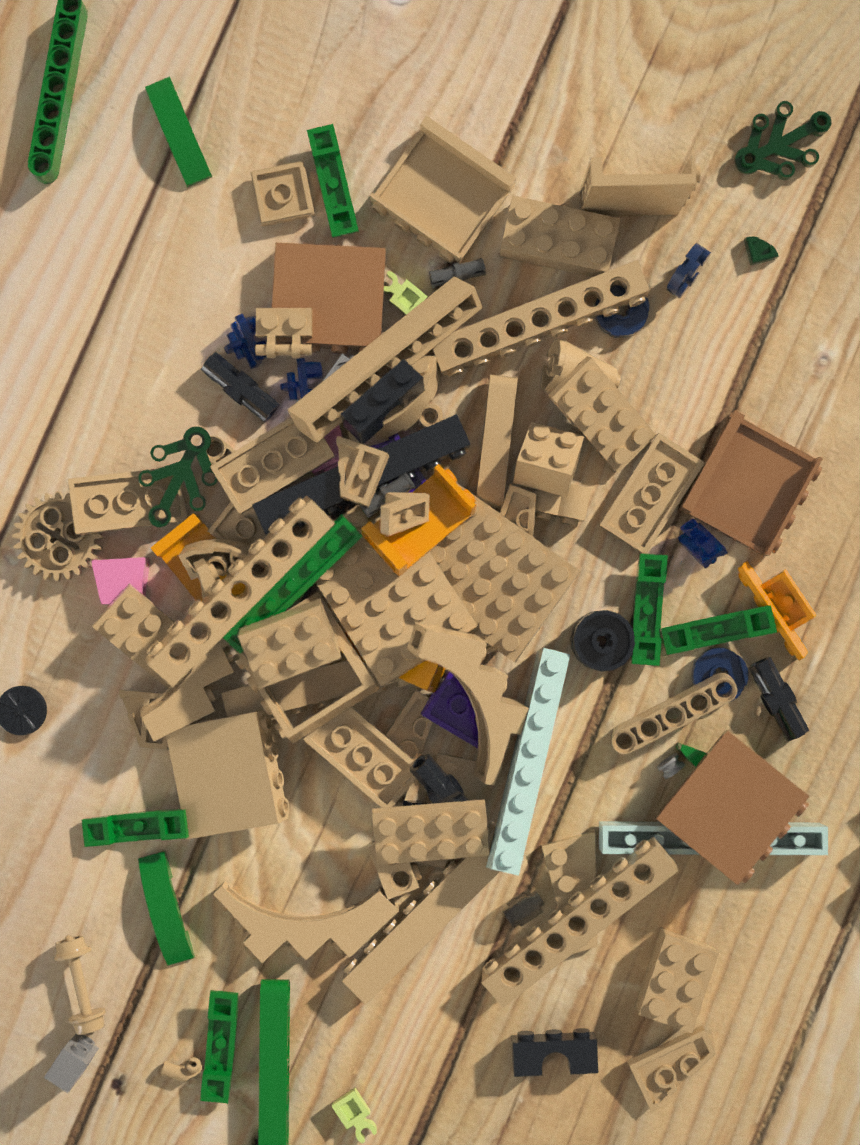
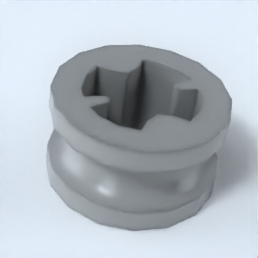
M677 753L672 754L657 766L659 771L662 770L664 772L663 777L665 779L672 777L685 766L683 761H678L679 755Z

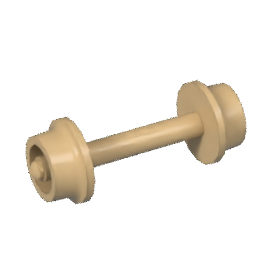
M67 935L65 939L55 943L56 955L53 958L54 961L68 960L80 1013L73 1015L68 1021L70 1024H73L77 1035H92L94 1031L105 1026L103 1015L106 1013V1009H91L79 956L90 952L91 947L86 945L83 935L74 937Z

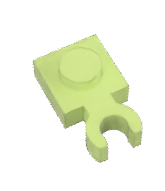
M387 272V277L393 283L391 286H384V293L393 295L389 303L404 315L428 298L427 295L407 279L401 285L398 283V278L393 272Z
M353 1088L332 1103V1108L345 1128L349 1129L353 1125L355 1126V1134L359 1142H365V1136L361 1132L364 1128H369L373 1135L377 1134L376 1124L372 1120L366 1119L371 1110L356 1088Z

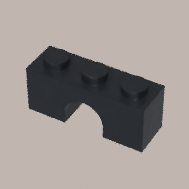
M405 359L401 360L341 413L344 427L364 445L384 427L383 421L392 409L398 405L405 409L425 391L423 377Z
M578 1028L574 1029L573 1033H562L561 1030L552 1029L545 1031V1034H534L533 1031H520L517 1035H511L514 1077L542 1076L543 1060L547 1055L555 1052L561 1053L568 1058L570 1075L599 1073L597 1038L595 1033L590 1032L589 1029Z

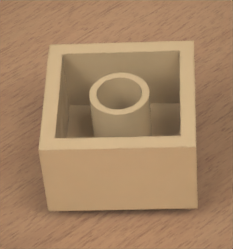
M531 422L517 459L513 483L567 497L579 462L584 436Z

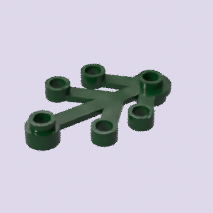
M782 101L775 109L776 118L768 144L758 149L761 134L769 125V118L765 114H757L751 121L752 131L747 147L741 148L735 156L734 163L737 170L747 175L761 170L777 175L781 180L790 179L795 173L794 164L789 161L777 164L764 159L772 154L800 162L807 168L813 167L819 160V153L815 149L802 151L789 147V145L810 134L815 136L824 135L831 127V117L823 111L815 112L808 120V123L782 136L786 121L793 112L792 104L788 101ZM780 107L787 108L788 114H782ZM817 118H822L825 121V125H819ZM756 120H762L764 122V126H757ZM806 155H812L814 162L807 161ZM745 156H751L753 163H747ZM782 167L789 168L790 174L785 175L782 172Z
M198 426L191 427L184 433L182 440L164 446L158 444L152 447L150 455L153 460L158 462L165 460L167 455L185 450L181 461L152 471L148 469L143 470L138 476L139 483L142 486L149 487L155 481L173 475L160 504L153 506L149 511L148 517L152 525L164 527L170 522V507L183 480L190 496V507L194 511H201L205 508L206 499L200 494L191 469V464L196 456L203 471L201 476L202 482L206 486H213L218 481L216 476L212 483H208L204 479L206 473H213L206 452L210 446L211 438L204 428ZM194 435H199L202 438V443L198 446L193 445L191 442V438ZM156 448L164 450L165 454L162 458L154 456ZM144 473L152 475L150 483L142 481L141 477ZM196 497L203 500V505L199 508L194 507L192 504L193 499ZM158 510L164 511L166 514L165 519L157 520L155 512Z

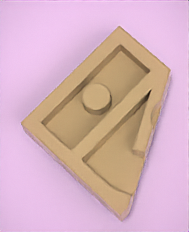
M337 436L336 443L339 451L338 470L341 478L340 496L345 500L369 508L389 454Z
M121 689L119 690V696L126 707L127 717L134 728L139 747L168 750L166 736L153 741L139 712V709L151 703L163 693Z

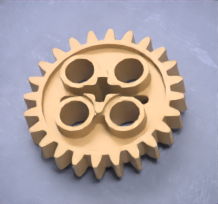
M56 491L54 499L50 493H45V501H42L39 497H34L36 506L25 504L28 513H18L23 521L22 523H14V526L20 529V533L12 534V537L20 539V543L14 545L13 548L22 549L23 551L17 558L21 560L28 559L24 567L29 569L35 566L33 570L34 575H39L44 571L43 579L49 580L52 574L55 581H61L62 574H64L67 580H71L72 571L81 576L82 566L87 569L92 568L88 562L89 559L98 560V557L93 552L94 549H103L96 542L103 539L104 536L97 533L82 534L77 539L72 536L74 524L69 493L66 494L64 499L62 492ZM56 510L59 514V520L56 524L51 525L48 521V516L52 511ZM38 523H42L52 531L60 532L62 537L79 545V549L76 550L65 542L57 541L55 536L38 528ZM42 534L45 538V543L38 549L35 547L34 540L37 535ZM66 548L69 556L65 562L61 563L58 559V552L60 549Z

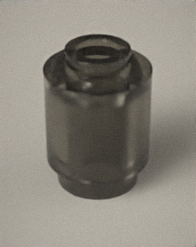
M526 889L506 903L507 906L502 911L513 928L518 925L522 927L543 913L541 907L545 903L536 890L531 893L529 889Z

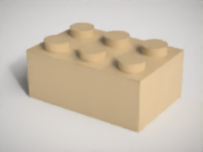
M320 599L245 626L239 630V640L259 689L341 658L340 648Z
M661 928L634 1006L640 1016L692 1033L719 952L712 945Z

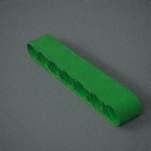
M82 0L57 1L28 157L29 171L43 184L53 183L59 175L88 18V11ZM71 6H78L74 12H67ZM73 32L70 38L62 39L65 33ZM68 58L65 65L58 66V62L61 59ZM63 84L61 91L53 92L56 85ZM52 111H59L54 119H48ZM54 137L50 145L43 146L46 138ZM42 164H49L45 172L38 173V169Z
M261 979L258 1145H289L290 979Z

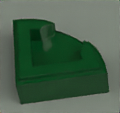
M754 236L745 237L744 243L751 266L775 260L779 257L775 247L766 241Z

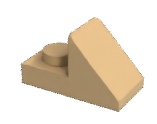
M386 493L385 505L381 506L380 533L390 536L429 521L430 495L426 493Z

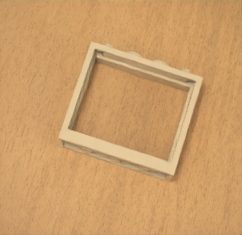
M319 592L314 593L290 609L317 599L321 600L338 646L363 685L294 728L270 687L266 686L259 689L245 652L243 651L239 654L236 651L237 654L233 656L240 669L246 668L250 677L247 678V681L255 693L260 691L264 700L260 703L268 716L273 714L278 723L274 726L282 739L288 738L293 744L379 690Z

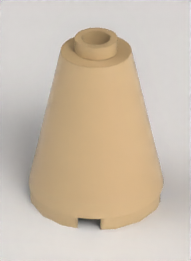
M555 339L546 355L551 358L548 366L543 365L541 389L544 392L550 394L587 356L597 363L618 389L621 377L618 374L617 368L565 340Z

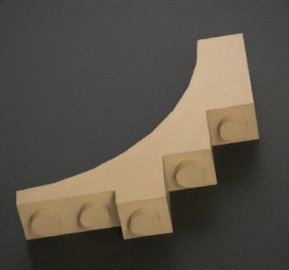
M202 558L194 562L193 565L200 581L202 599H204L209 594V587L220 577L213 563L207 565ZM222 603L215 604L211 608V614H221L225 609V605ZM202 625L200 634L203 633L205 629L204 625ZM221 638L174 687H169L160 697L139 709L141 718L153 741L215 711L212 702L216 701L209 684L234 672L230 664L235 661L228 647H225L229 645L226 640Z
M415 622L407 649L417 657L438 663L449 670L468 694L475 712L478 728V755L473 774L483 783L495 786L497 777L502 770L505 751L510 745L511 733L521 735L529 708L516 699L502 697L507 689L508 675L496 667L481 665V661L486 656V641L474 634Z
M226 882L213 894L216 897V904L224 912L228 910L235 917L234 923L241 931H248L250 933L243 942L246 946L244 949L253 960L259 959L261 963L270 957L286 940L290 943L288 945L290 951L296 957L302 956L305 960L313 955L329 938L333 940L331 944L339 954L343 955L345 953L350 958L399 912V906L393 899H387L385 891L381 886L365 899L343 910L315 916L280 914L259 907L238 894Z

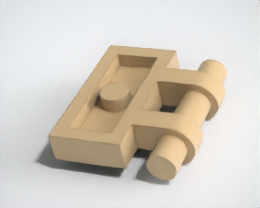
M256 308V337L267 338V344L256 345V356L276 358V356L292 355V358H301V355H312V344H301V338H312V308ZM276 338H292V344H276Z

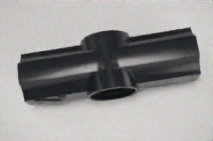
M217 352L212 354L201 368L204 374L219 384L229 397L239 405L243 404L264 423L275 414L280 406L275 399L258 387L259 384L241 369H236Z
M771 657L761 659L749 666L748 669L762 693L760 694L761 700L769 714L774 716L786 741L797 739L810 731L796 706L797 699L787 682L783 681Z
M429 754L421 755L410 766V772L427 790V795L433 804L469 801L464 795V791L457 779L451 774L447 775Z

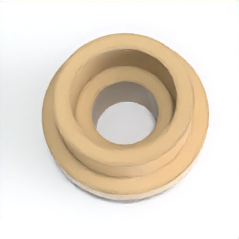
M429 403L421 413L422 417L417 421V424L420 428L424 429L442 421V410L437 405ZM427 413L434 414L435 420L433 422L425 421L424 417Z

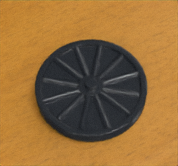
M15 686L1 695L0 725L7 732L14 735H27L38 730L44 723L47 715V706L45 699L36 689L29 686Z

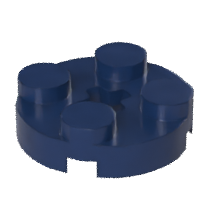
M696 243L685 256L687 258L682 265H679L667 285V291L681 298L687 288L691 287L700 274L697 272L698 269L706 263L711 252Z
M615 285L610 289L611 293L617 297L623 296L626 293L625 289L620 285ZM598 298L594 304V307L600 303ZM645 298L646 301L634 307H630L628 304L627 316L623 317L621 314H614L604 317L602 314L596 316L595 320L601 330L613 338L632 336L642 329L648 318L650 306L648 298Z
M712 648L703 652L693 663L691 673L693 686L712 677L716 673V669L720 667L721 671H726L733 678L737 687V695L733 700L737 699L748 682L749 675L745 661L735 652L726 648ZM728 682L719 683L716 691L720 694L727 693L730 690L731 684Z

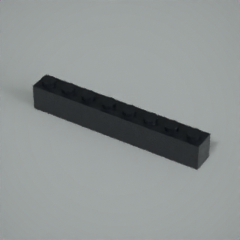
M453 415L378 448V450L388 453L389 458L375 493L379 491L380 486L392 483L404 473H407L410 479L416 477L415 472L424 468L429 472L434 470V467L438 464L441 466L440 461L449 457L454 461L467 454L465 450L469 449L471 443L458 415ZM338 467L252 504L265 535L267 536L270 533L268 529L278 518L283 519L290 512L289 507L298 498L303 499L305 496H308L327 516L339 512V506L348 502L351 506L357 504L340 496L341 478ZM298 521L293 527L298 525L299 528L305 527V522Z

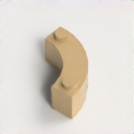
M423 356L412 365L423 377L425 391L405 409L401 405L392 409L383 421L384 427L364 445L371 446L388 441V437L401 430L406 431L422 417L421 413L428 403L433 401L440 382L441 369L435 356ZM347 431V434L352 441L360 443L349 431Z
M229 539L202 540L186 545L178 556L191 580L198 578L193 563L202 558L207 565L213 563L219 576H225L229 574L228 569L236 560H243L250 553L248 549L251 545ZM255 563L251 570L252 574L262 573L265 569V563Z

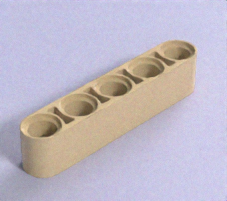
M490 375L476 497L494 510L501 511L504 503L518 378Z
M726 673L716 674L617 725L611 735L614 750L620 754L632 753L729 703L737 695V687L733 678ZM720 682L731 684L730 690L727 693L720 694L716 691V687ZM695 695H703L706 701L702 706L697 707L691 704V699ZM670 708H677L681 711V714L676 719H669L666 716V712ZM645 721H653L656 724V728L651 732H645L641 729V725ZM623 733L630 735L632 738L625 745L618 743L616 740Z

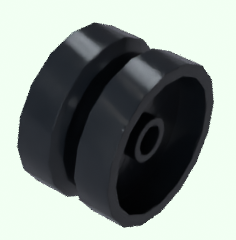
M609 610L592 611L582 616L573 626L570 636L571 649L576 659L585 667L601 672L612 671L623 666L632 656L635 646L634 631L629 622L619 613ZM598 636H605L606 643L603 646H599L600 642L596 641Z

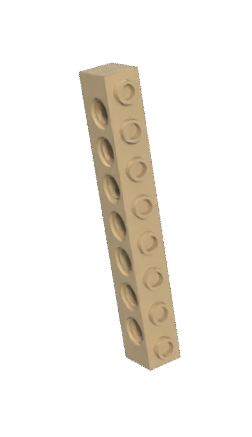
M635 260L452 332L436 345L433 351L443 377L449 375L450 378L456 377L465 372L464 368L472 365L475 368L484 366L491 362L490 358L498 355L501 358L510 356L516 352L515 348L526 345L527 348L535 346L542 342L541 338L549 335H552L553 338L567 333V328L578 325V327L589 325L594 321L593 318L603 314L604 317H609L620 311L619 308L629 304L630 307L640 305L646 301L645 298L648 297L650 289L638 260ZM615 285H620L625 289L626 293L623 296L617 297L611 293L610 289ZM593 295L599 299L600 303L595 307H590L584 302L585 298ZM567 305L573 308L574 313L569 317H563L559 314L558 310L562 306ZM541 315L548 319V323L544 327H537L533 324V319ZM511 326H519L522 329V333L518 337H510L507 334V330ZM486 336H493L497 340L496 344L490 348L484 347L481 341ZM460 346H468L471 352L467 357L460 358L456 355V350Z
M308 496L295 500L289 507L290 512L283 519L278 518L269 527L270 533L263 540L261 538L257 539L249 547L248 551L250 553L243 560H236L229 567V574L222 581L220 579L216 580L209 587V594L202 601H195L187 611L189 614L181 622L179 620L174 622L167 630L168 635L161 642L156 641L147 650L148 656L146 661L148 666L169 685L174 687L335 524ZM298 521L305 522L304 531L300 534H293V525ZM277 542H284V551L280 554H273V545ZM255 563H265V569L262 573L252 574L251 570ZM244 583L245 589L241 594L234 595L231 593L234 584ZM222 603L225 605V609L221 614H211V608L215 604ZM196 624L205 626L203 633L200 635H192L190 633L191 628ZM179 644L185 647L180 655L170 654L171 648Z
M654 836L648 841L643 840L637 844L633 850L634 852L627 858L621 857L612 865V869L604 876L600 874L591 881L590 887L585 891L576 892L569 899L568 904L561 910L559 908L553 910L548 915L547 921L543 924L530 928L525 934V938L519 943H511L501 957L497 960L491 959L485 964L482 969L481 983L502 1007H505L678 872L676 861ZM639 865L649 867L644 873L635 871V868ZM618 882L627 884L622 890L613 888ZM598 899L605 902L600 907H595L591 903ZM573 917H581L583 919L578 924L572 923L569 920ZM559 934L561 938L559 940H551L548 936ZM529 951H537L540 955L531 957L527 953ZM513 967L518 969L519 971L517 973L511 974L508 973L506 969Z

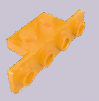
M745 561L738 567L739 579L744 586L750 587L755 595L753 598L758 607L771 605L777 633L780 632L784 638V645L791 656L795 655L799 661L804 659L808 651L794 629L815 618V612L786 569L762 583L750 563Z

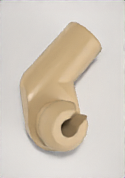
M192 1057L180 1065L165 1061L161 1075L181 1082H187L201 1072L202 1062L197 1057Z

